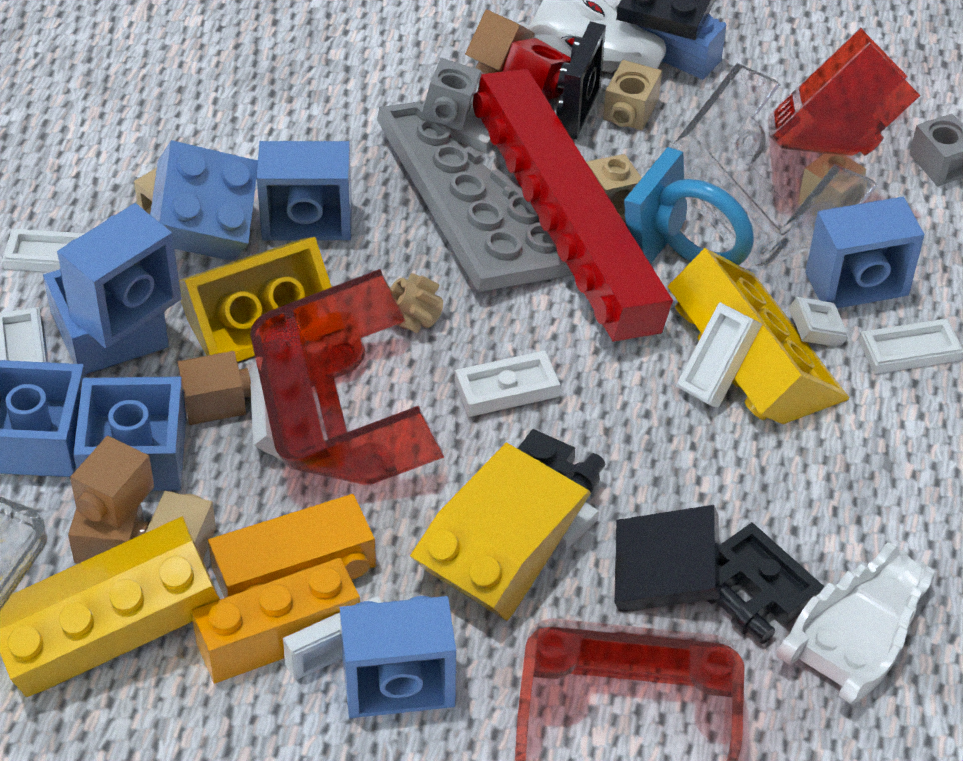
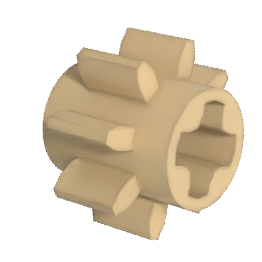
M414 273L410 274L408 280L405 278L397 279L390 287L386 296V307L394 312L389 321L415 333L419 332L421 326L429 328L434 325L443 310V299L435 294L440 285L423 275L418 276Z

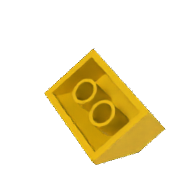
M315 237L300 239L179 280L180 301L184 313L206 356L235 351L237 362L344 325Z

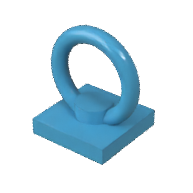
M667 147L624 199L627 228L650 264L667 243L680 256L691 262L703 248L691 242L680 229L686 220L687 200L685 198H698L718 208L728 218L735 231L736 241L733 248L725 252L714 253L740 265L748 258L754 244L753 227L744 208L734 197L714 184L702 180L684 179L683 151Z

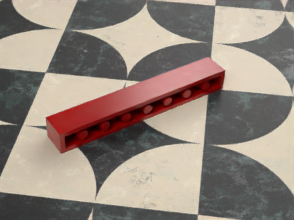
M529 70L481 74L478 91L473 95L474 113L485 125L492 144L496 145L501 152L508 171L513 173L517 179L525 200L533 206L539 217L542 229L548 232L556 245L560 259L566 262L575 277L577 288L585 294L591 304L597 322L604 326L612 342L662 334L673 299Z

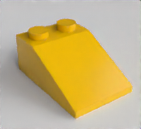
M506 442L437 513L410 554V557L430 574L508 621L591 493L588 489Z

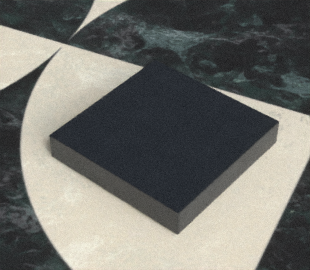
M715 505L616 520L614 603L618 611L628 612L720 598L719 515Z

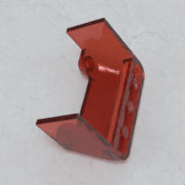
M860 27L769 115V137L781 149L854 156L861 152L866 156L884 139L881 132L919 98L920 94L905 80L908 76Z
M381 269L270 310L258 317L252 325L250 332L274 446L284 464L291 469L356 484L370 485L444 458L443 451L419 405L347 432L334 378L352 372L362 363L365 356L363 337L405 322L404 314Z
M557 618L542 620L530 630L525 646L517 716L515 761H526L535 677L558 679L569 674L695 686L706 694L725 697L723 761H738L743 738L744 662L735 646L729 640L719 635Z

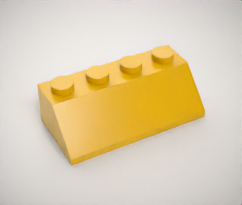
M704 248L667 286L678 301L675 304L676 310L688 322L695 324L700 331L697 335L698 340H700L719 302L762 323L757 336L732 381V384L739 388L741 387L747 395L744 403L759 419L764 421L766 418H769L778 423L786 424L847 401L850 398L809 344L801 340L796 327L753 272Z
M181 516L0 599V654L10 680L26 697L50 689L193 622L192 609L220 600L184 517Z

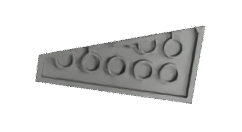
M412 102L379 107L377 117L379 125L478 292L573 275L566 262L560 259L556 245L548 232L542 229L537 213L531 203L525 200L522 189L499 169L491 171L480 162L482 155L471 146L463 148L451 137L452 130L449 127L421 119L424 108L421 103Z

